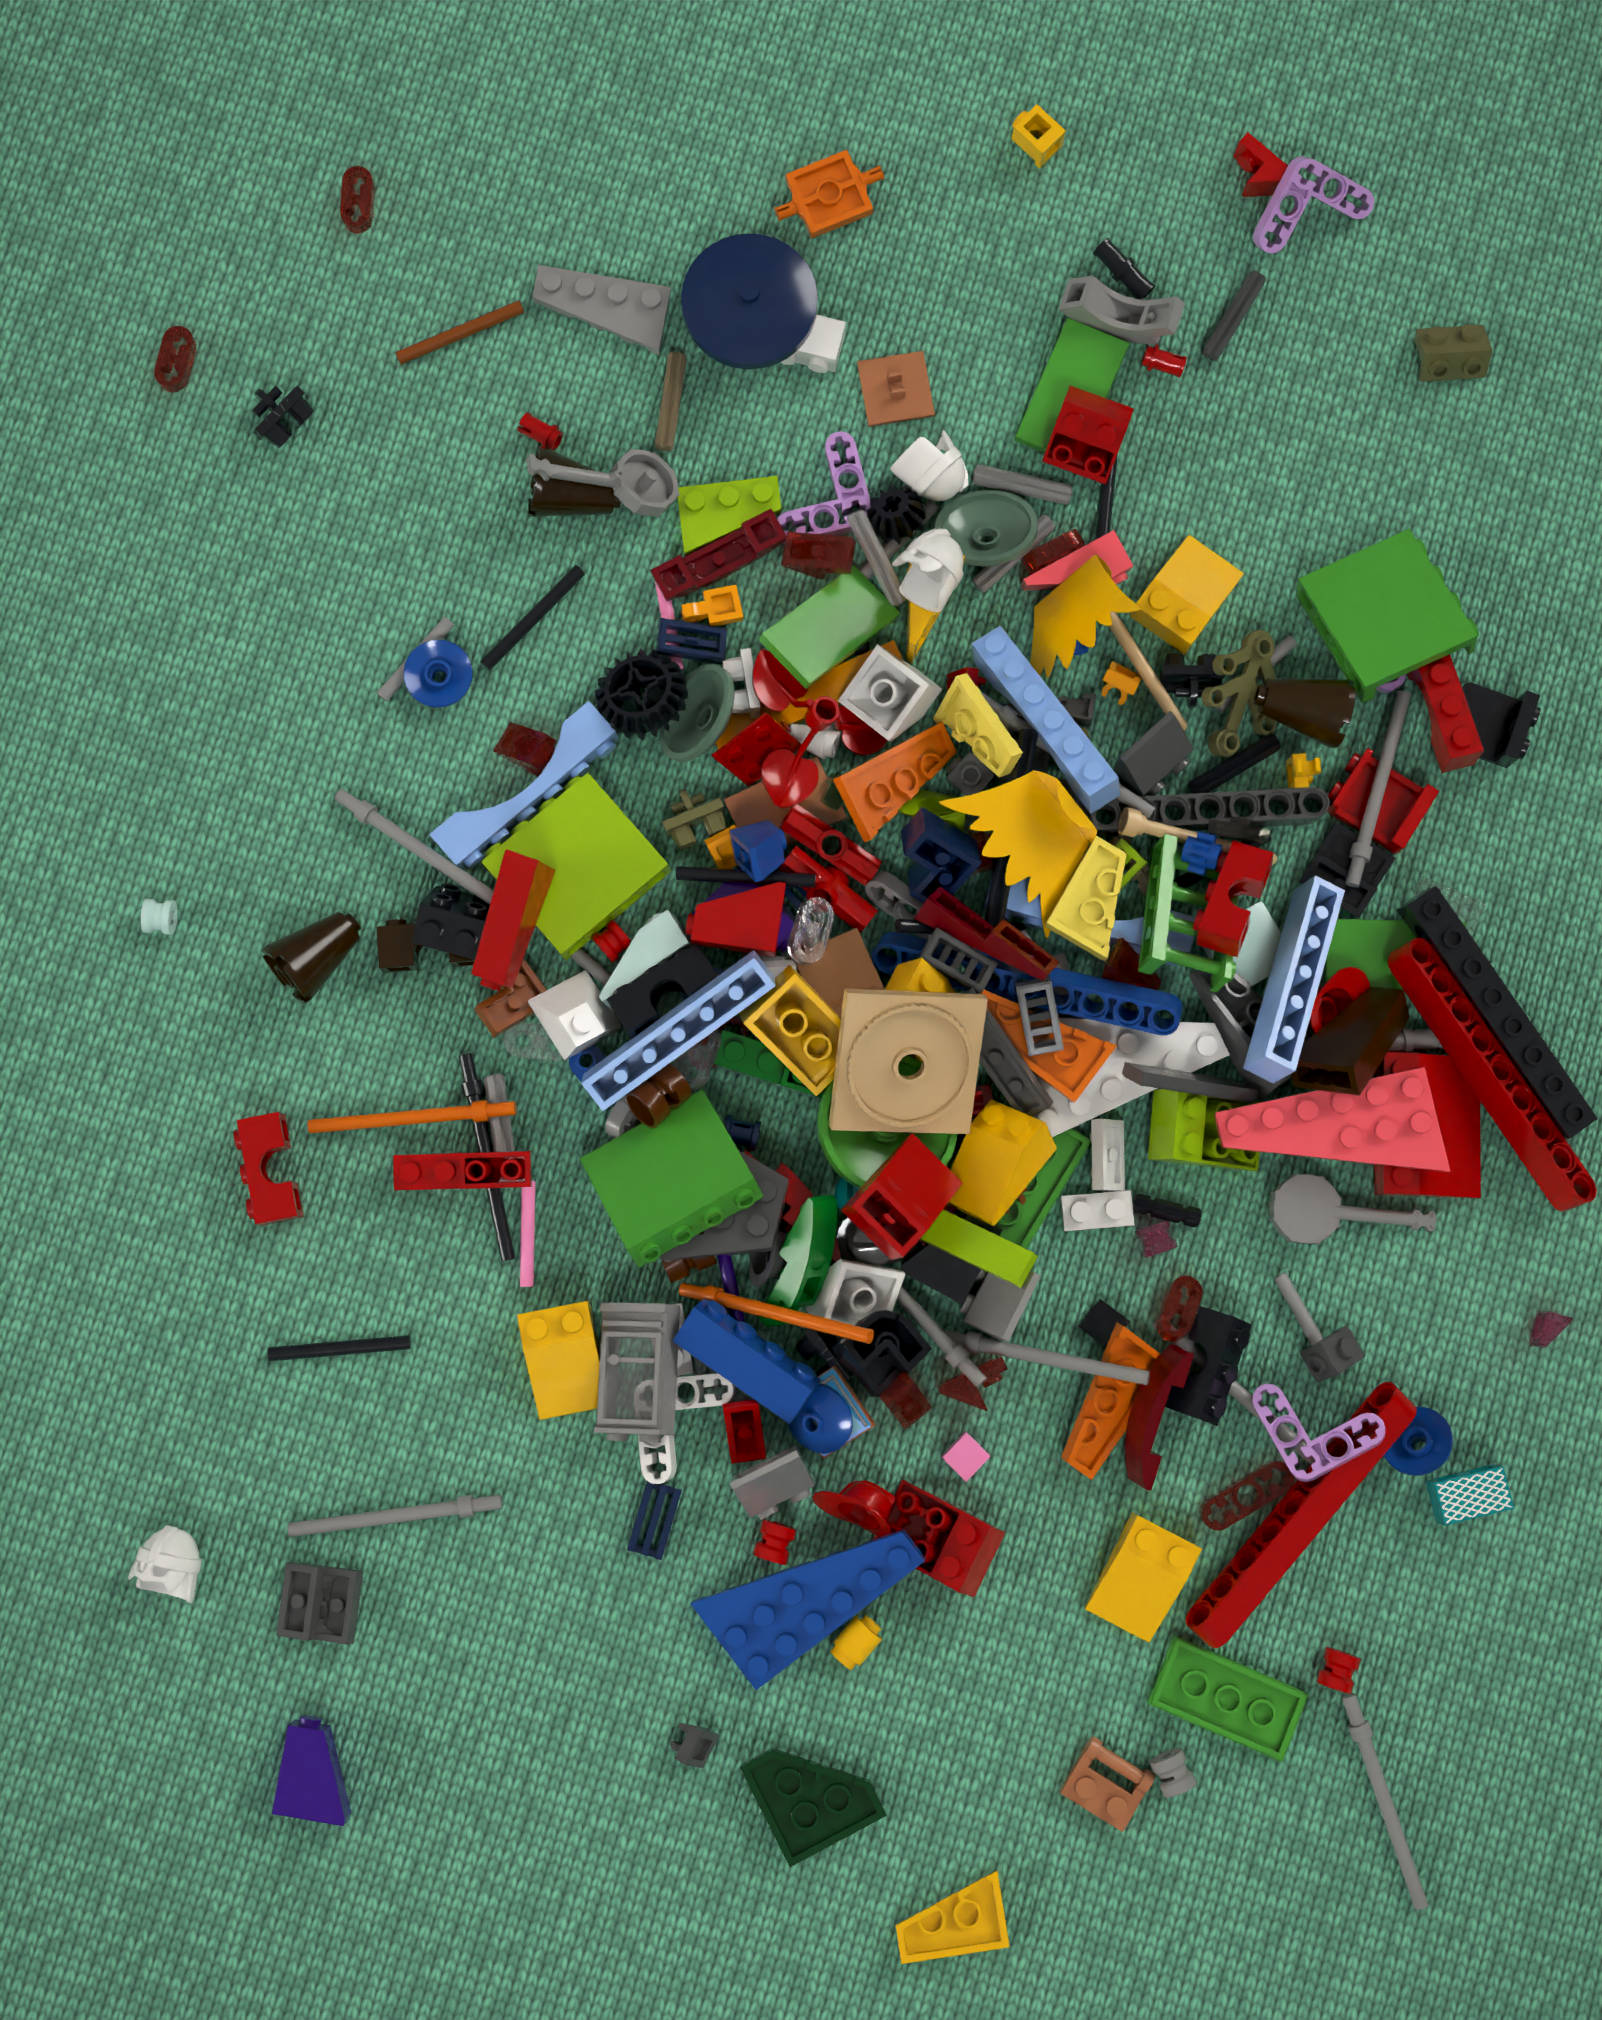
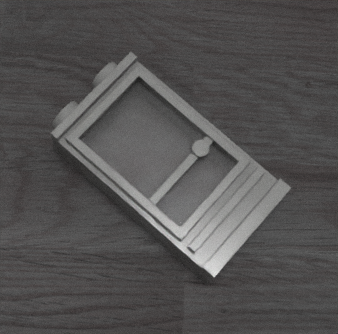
M600 1303L602 1326L596 1427H594V1433H607L606 1440L628 1441V1434H639V1442H661V1435L674 1436L678 1345L673 1342V1339L679 1331L680 1306L661 1303Z

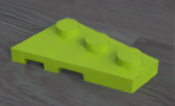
M778 476L678 487L680 495L677 498L685 556L740 529L741 523L769 509H772L775 515L782 513Z

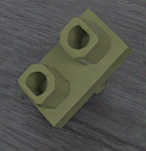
M686 789L679 791L682 801L670 805L674 815L684 810L686 812L662 821L667 837H672L680 851L697 844L691 830L694 826L703 823L709 838L726 829L723 816L725 812L721 799L717 798L694 808V806L705 802L704 796L701 792L689 797Z

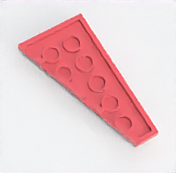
M1425 1067L1372 1078L1360 1095L1316 1090L1214 1113L1221 1147L1225 1149L1451 1172Z

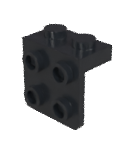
M1471 682L1465 683L1462 686V690L1484 748L1479 759L1504 768H1508L1518 759H1523L1530 744V740L1526 739L1529 727L1533 728L1541 712V708L1537 707L1540 695L1526 691L1516 699Z
M441 884V886H436L419 904L412 943L475 960L490 905L475 894L462 892L461 888L456 885Z

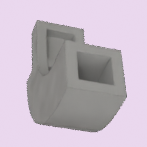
M1086 276L1068 280L1058 310L1075 321L1126 342L1158 344L1161 336L1175 334L1185 302L1177 296L1152 300L1127 297L1111 290L1096 277Z

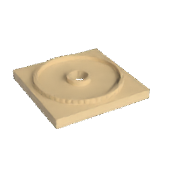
M844 989L828 1124L830 1129L839 1131L970 1134L988 998L984 994ZM910 1054L921 1057V1067L915 1074L910 1076L899 1074L898 1065L903 1057Z

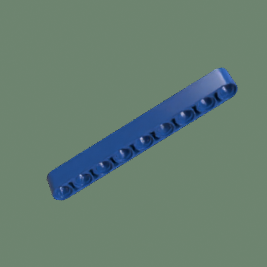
M897 932L885 933L880 937L871 955L874 967L883 973L892 975L898 964L917 959L916 956L920 954L927 939ZM939 943L932 957L938 959L944 945ZM883 948L893 949L897 957L886 955ZM951 950L944 964L950 967L957 952ZM976 950L998 963L994 972L999 975L1000 979H989L984 990L1018 1003L1015 983L1019 982V979L1022 978L1030 980L1036 977L982 951ZM965 956L962 960L961 965L966 968L970 958ZM977 963L969 978L975 981L984 965ZM1055 968L1049 974L1052 987L1061 986L1069 992L1067 995H1059L1053 989L1056 1009L1059 1013L1166 1036L1174 1033L1179 1026L1182 1015V1003L1177 996L1171 993ZM948 979L953 989H958L962 991L969 990L968 988ZM1045 990L1025 993V999L1046 995ZM1097 994L1103 999V1002L1094 1003L1088 998V995ZM1132 1002L1138 1006V1009L1129 1011L1123 1007L1122 1003ZM1048 1004L1035 1006L1037 1008L1049 1010ZM1157 1011H1170L1173 1017L1169 1019L1162 1018L1157 1014Z

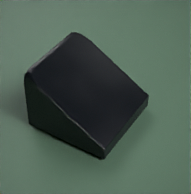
M1099 1299L1078 1327L1106 1349L1116 1322L1127 1327L1130 1321Z

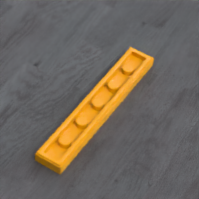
M894 640L881 645L903 660ZM873 650L837 665L811 685L804 697L798 699V701H807L809 698L815 701L821 696H828L833 698L838 705L841 704L838 702L839 698ZM761 703V709H759L760 716L766 712L776 722L785 721L789 727L792 723L798 724L804 721L807 708H796L791 703L782 712H773ZM732 713L724 733L715 743L717 749L721 748L756 719H750L749 713Z

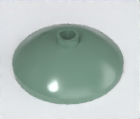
M980 490L961 495L946 504L936 518L935 529L943 528L948 530L951 534L950 537L961 547L962 553L965 556L964 564L989 567L1010 562L1024 554L1037 537L1038 519L1032 506L1019 496L999 490Z
M717 664L703 665L686 677V688L689 697L684 700L686 710L678 711L680 716L679 722L672 720L668 722L670 725L669 731L663 729V727L660 728L661 748L666 756L677 762L690 761L703 755L722 736L729 723L735 699L733 680L730 673Z

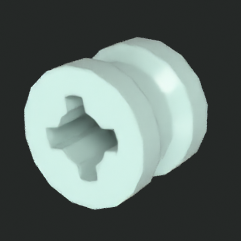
M146 898L141 909L142 932L151 934L154 931H162L165 935H173L177 925L176 902L174 900H166L164 903H157L154 899Z

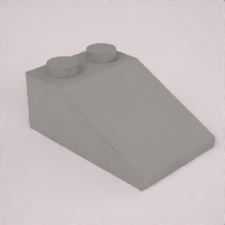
M981 1269L976 1278L980 1285L975 1295L968 1293L959 1312L965 1314L962 1322L997 1340L1009 1342L1041 1275L1030 1271L1024 1284L1019 1288Z
M796 1445L733 1475L730 1480L734 1493L749 1517L758 1515L760 1520L778 1512L777 1504L787 1499H790L791 1503L794 1504L810 1496L809 1488L815 1486Z

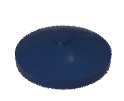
M747 233L723 238L707 247L698 255L685 276L681 293V304L686 328L693 341L705 354L717 362L730 367L760 369L786 360L805 343L816 320L818 294L812 271L796 250L776 238Z

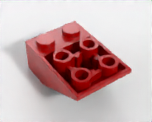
M911 1133L840 1210L890 1260L903 1258L928 1231L962 1185V1182Z
M902 1479L894 1495L895 1502L887 1520L892 1533L904 1529L926 1557L925 1562L915 1569L959 1593L975 1597L1006 1532ZM875 1535L873 1539L879 1538L881 1536Z

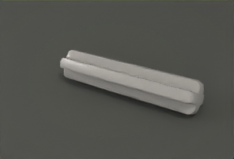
M981 464L976 465L972 482L976 485L1064 505L1070 502L1072 495L1071 485Z
M861 509L850 514L847 517V521L888 602L892 606L903 603L907 598L899 591L901 583L864 510Z
M1045 514L1039 517L1038 533L1032 546L1024 554L1010 562L984 567L972 580L975 587L982 593L991 588L1055 528L1054 522Z
M494 1074L485 1077L486 1100L489 1103L508 1102L504 1076L502 1074ZM510 1116L490 1117L494 1152L515 1151Z

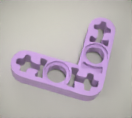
M1305 156L1297 157L1288 165L1254 230L1253 241L1255 246L1271 254L1282 250L1311 196L1346 216L1354 219H1363L1373 209V194L1363 186L1314 159ZM1301 167L1306 168L1309 173L1318 176L1315 182L1302 178L1298 174ZM1335 178L1338 183L1337 191L1333 196L1326 197L1323 192L1324 185L1328 180ZM1346 194L1359 198L1362 202L1359 208L1355 207L1351 202L1344 200ZM1291 195L1294 199V207L1291 212L1283 215L1280 211V203L1283 198ZM1274 216L1285 221L1284 225L1272 221ZM1267 231L1273 232L1276 236L1273 242L1265 238Z
M843 431L835 432L827 438L825 444V456L837 499L782 513L777 519L782 529L786 528V522L792 521L794 526L804 525V517L808 516L809 528L811 532L806 533V526L796 528L795 535H790L785 530L787 540L783 544L788 546L798 545L852 532L847 521L848 516H844V524L839 525L837 509L841 508L842 515L851 513L852 506H858L859 510H865L864 512L867 516L866 510L871 508L870 497L856 443L850 434ZM841 442L843 447L849 446L845 451L846 464L841 465L838 451H832L835 449V443ZM845 473H852L858 478V484L854 488L846 489L839 483L840 476ZM821 512H826L833 517L834 522L830 527L822 529L815 524V516Z
M1273 1384L1260 1385L1253 1394L1252 1402L1256 1413L1289 1471L1299 1481L1309 1482L1375 1448L1382 1443L1385 1437L1383 1420L1374 1413H1364L1311 1441L1279 1387ZM1268 1392L1270 1396L1277 1395L1279 1398L1276 1399L1275 1405L1278 1412L1281 1414L1284 1410H1287L1289 1415L1280 1416L1269 1424L1267 1419L1274 1417L1268 1406L1261 1407L1259 1405L1263 1401L1262 1394ZM1367 1421L1369 1425L1377 1424L1379 1428L1375 1430L1376 1438L1370 1439L1368 1435H1364L1357 1439V1443L1361 1447L1354 1449L1352 1439L1345 1431L1352 1429L1354 1436L1363 1430V1422ZM1283 1423H1291L1297 1428V1436L1291 1442H1283L1276 1435L1277 1428ZM1335 1437L1343 1439L1348 1446L1346 1454L1341 1457L1331 1456L1326 1449L1330 1439ZM1302 1441L1307 1445L1300 1448L1304 1457L1307 1460L1311 1458L1315 1460L1311 1465L1312 1472L1308 1474L1303 1469L1299 1471L1295 1469L1299 1461L1294 1451L1289 1456L1285 1453L1286 1450L1299 1446Z

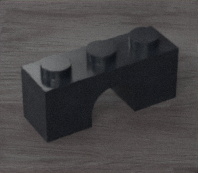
M696 943L691 947L679 949L674 953L672 959L664 964L649 968L640 979L632 984L620 986L606 1000L632 1039L660 1018L657 1013V1005L665 994L677 991L690 997L716 978L717 974Z
M1199 1306L1188 1340L1204 1347L1207 1356L1206 1364L1199 1374L1187 1377L1184 1388L1172 1385L1165 1407L1218 1426L1220 1417L1223 1416L1226 1410V1399L1231 1385L1238 1375V1364L1243 1349L1249 1343V1332L1252 1325L1234 1316Z

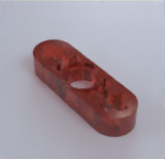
M1269 1461L1204 1500L1199 1509L1200 1519L1205 1526L1213 1530H1224L1288 1492L1294 1485L1295 1477L1291 1474L1285 1462ZM1273 1468L1277 1471H1285L1286 1475L1282 1477L1284 1484L1279 1486L1277 1483H1271L1264 1487L1269 1491V1494L1265 1496L1263 1488L1255 1481V1478L1259 1476L1260 1481L1265 1482L1272 1478L1271 1470ZM1244 1485L1254 1487L1257 1494L1255 1502L1248 1506L1242 1505L1237 1498L1238 1490ZM1229 1494L1232 1504L1239 1512L1234 1515L1233 1509L1229 1508L1221 1514L1223 1520L1220 1523L1215 1519L1209 1520L1208 1516L1212 1513L1210 1507L1214 1504L1216 1507L1222 1508L1229 1504L1224 1499Z

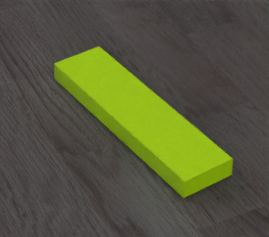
M942 1210L928 1231L920 1238V1240L1019 1288L1024 1284L1038 1258L1034 1252L945 1210Z

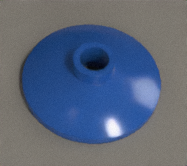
M431 640L420 644L410 653L404 665L403 676L406 688L415 700L429 707L442 708L455 704L465 696L472 683L473 670L470 659L458 645L446 640ZM437 672H444L446 674V678L442 682L434 680V675Z
M819 1384L800 1414L791 1424L788 1423V1426L794 1438L803 1447L816 1453L826 1454L835 1452L846 1444L852 1433L853 1418L845 1399L834 1389ZM811 1418L816 1420L818 1427L812 1423Z
M1417 1407L1415 1418L1384 1454V1457L1394 1469L1401 1473L1413 1476L1431 1473L1441 1467L1451 1453L1453 1446L1451 1428L1445 1418L1438 1412L1426 1407ZM1417 1442H1425V1446L1422 1449H1414V1445Z

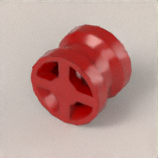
M612 919L606 923L605 930L601 933H594L591 936L594 943L612 963L618 960L619 953L627 950L631 943L628 936Z

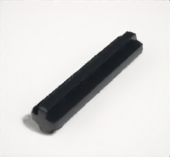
M1270 733L1192 779L1187 785L1191 794L1208 793L1271 756L1281 748L1278 738L1273 733Z

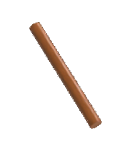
M519 300L401 349L395 352L400 365L523 314V307Z

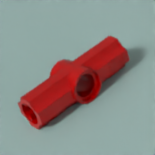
M797 803L787 812L779 826V829H782L785 833L815 852L819 857L827 860L864 886L872 880L882 863L874 855ZM829 835H835L839 841L838 849L832 854H826L822 849V841Z
M797 846L784 859L785 862L778 867L781 872L816 874L815 888L802 887L807 891L806 895L809 904L821 912L832 911L852 928H857L859 933L862 932L878 911L848 887L849 880L843 871L835 867L824 868Z

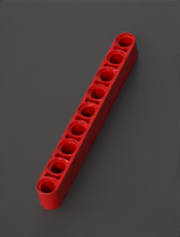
M1415 938L1393 950L1388 955L1387 960L1390 971L1552 1206L1559 1211L1566 1212L1594 1200L1597 1192L1594 1180L1432 945L1423 938Z
M1384 1382L1378 1385L1349 1419L1351 1420L1364 1413H1374L1379 1416L1385 1425V1437L1382 1443L1315 1480L1309 1482L1298 1480L1190 1608L1185 1618L1186 1625L1210 1647L1219 1648L1229 1641L1413 1421L1417 1413V1407L1394 1383ZM1367 1421L1363 1422V1430L1354 1436L1352 1429L1345 1431L1352 1439L1354 1449L1361 1447L1357 1443V1439L1362 1436L1368 1435L1370 1439L1376 1438L1375 1430L1379 1428L1377 1424L1369 1425ZM1335 1437L1326 1446V1449L1331 1456L1341 1457L1346 1454L1348 1446L1343 1439ZM1310 1465L1309 1468L1305 1471L1306 1474L1312 1472V1467H1311V1465Z

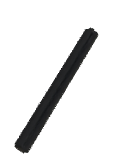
M1021 729L1019 731L1017 744L1023 753L1011 772L1010 781L1032 771L1038 738L1037 731L1032 729ZM1010 855L996 857L985 915V921L994 928L1005 919L1010 886L1005 884V873Z

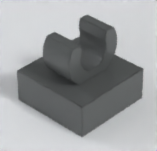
M680 1723L678 1728L683 1730L686 1736L682 1743L672 1740L670 1742L671 1748L678 1751L675 1759L687 1766L704 1768L719 1735L709 1728Z

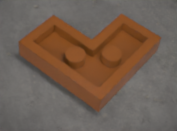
M525 959L522 961L513 989L502 985L500 992L477 1004L474 1009L494 1038L534 1015L535 1013L528 1001L546 991V988Z

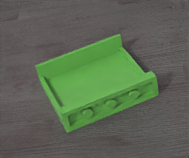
M1410 529L1298 578L1297 599L1347 680L1354 682L1352 687H1356V695L1361 703L1373 699L1378 686L1455 651L1465 648L1468 654L1474 652L1479 636L1475 622L1471 618L1467 619L1461 610V603L1457 594L1449 591L1444 583V577L1440 568L1437 565H1432L1427 557L1424 543L1419 538L1416 539Z
M703 1089L691 1095L678 1109H670V1116L656 1128L652 1129L641 1123L579 1158L627 1251L638 1268L646 1263L657 1260L662 1254L678 1245L687 1243L692 1237L710 1227L719 1225L727 1217L752 1206L757 1200L764 1197Z

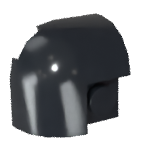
M882 1310L867 1315L855 1324L856 1326L874 1331V1337L870 1344L842 1337L834 1345L833 1351L841 1367L844 1370H851L871 1397H879L901 1373H909L932 1348L912 1322L904 1315Z

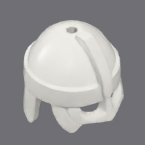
M944 430L936 447L926 438L920 437L890 468L898 478L911 488L912 492L916 491L920 497L922 496L933 501L951 499L969 485L966 466L961 458L962 454L954 446Z
M943 528L932 529L914 539L907 549L892 563V566H899L908 561L911 563L912 566L902 581L899 591L915 605L936 613L943 610L954 588L959 585L964 575V557L961 547L950 537L951 534L948 530Z
M166 1525L163 1529L155 1532L143 1546L139 1547L136 1560L128 1575V1580L136 1576L137 1588L179 1597L192 1604L202 1559L199 1558L196 1541L189 1533L177 1529V1527Z

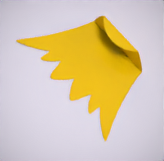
M1097 554L1091 557L1034 606V629L1030 664L1039 676H1041L1043 668H1045L1046 678L1050 676L1056 655H1058L1062 665L1068 669L1075 651L1076 640L1084 646L1093 648L1096 641V621L1102 625L1111 626L1110 612L1130 613L1141 610L1111 579L1112 572L1109 566Z
M1033 770L1020 778L986 791L939 801L941 805L952 810L979 816L970 826V829L975 831L993 830L992 835L982 850V855L986 857H1005L1010 855L1005 873L1006 886L1014 885L1030 877L1027 900L1030 903L1041 894L1042 924L1045 936L1048 938L1051 930L1044 925L1068 885L1083 854L1097 835L1095 826L1061 782L1049 774Z

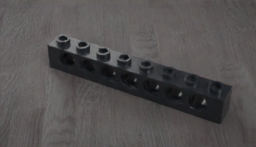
M1434 886L1422 891L1396 909L1416 938H1423L1432 945L1563 1137L1570 1139L1596 1121L1598 1118L1438 887Z

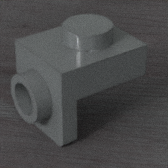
M971 752L964 758L961 755L958 756L946 770L949 773L946 777L947 783L957 792L960 790L966 796L981 792L994 778V773Z
M1348 1325L1337 1329L1318 1343L1300 1351L1307 1369L1311 1372L1316 1382L1339 1375L1365 1357Z

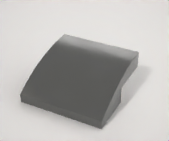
M286 1563L276 1636L307 1641L321 1640L345 1645L354 1644L363 1571L314 1564Z

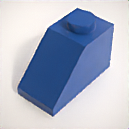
M765 820L729 830L735 863L755 882L762 881L785 862L783 850L787 848L784 832L771 821Z

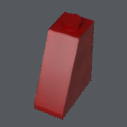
M776 882L697 904L695 914H688L685 934L691 935L692 945L697 943L698 946L750 953L755 950L758 955L775 957L786 883Z

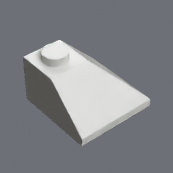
M877 644L838 702L888 741L892 742L924 716L942 691V688L919 670Z
M587 970L528 1001L564 1061L623 1028L612 1010L599 998L600 991Z
M839 1259L829 1267L825 1282L815 1304L806 1306L805 1310L812 1315L855 1325L859 1320L876 1311L888 1310L892 1312L906 1273L902 1270Z

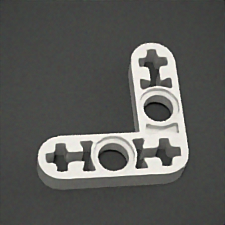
M718 1373L677 1377L675 1410L722 1406V1404L731 1403L738 1394V1387ZM654 1379L642 1382L635 1390L636 1419L652 1420V1401L645 1399V1393L650 1392L651 1386L653 1389ZM718 1379L721 1380L722 1385L728 1386V1392L723 1393L722 1399H720L718 1393L704 1395L703 1387L718 1385ZM683 1382L690 1383L695 1390V1396L689 1403L681 1401L678 1396V1388ZM664 1435L661 1442H639L641 1471L646 1481L652 1484H661L671 1480L677 1468L674 1436ZM665 1446L666 1451L658 1452L659 1462L666 1464L667 1468L666 1471L661 1472V1477H659V1473L652 1471L651 1468L652 1464L657 1463V1452L649 1453V1448Z

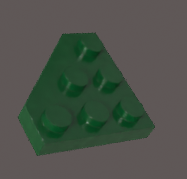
M774 1748L740 1765V1769L789 1867L887 1816L869 1779Z

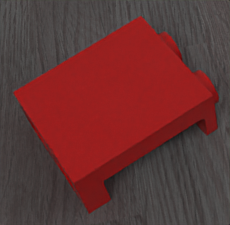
M1367 748L1361 755L1356 752L1353 754L1344 768L1349 773L1344 782L1340 783L1337 781L1328 793V798L1331 802L1327 812L1358 832L1360 831L1379 762L1371 756L1374 751L1370 748ZM1391 769L1372 840L1395 855L1399 853L1408 843L1439 793V790L1429 784L1422 788Z

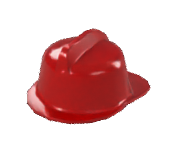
M1346 967L1338 970L1324 986L1319 987L1307 1029H1311L1314 1034L1317 1033L1369 989L1370 982L1366 974L1359 968Z
M854 1481L849 1483L838 1494L819 1491L815 1492L812 1496L813 1502L821 1510L836 1518L858 1525L870 1533L881 1537L892 1533L887 1520L894 1505L895 1497L870 1481Z

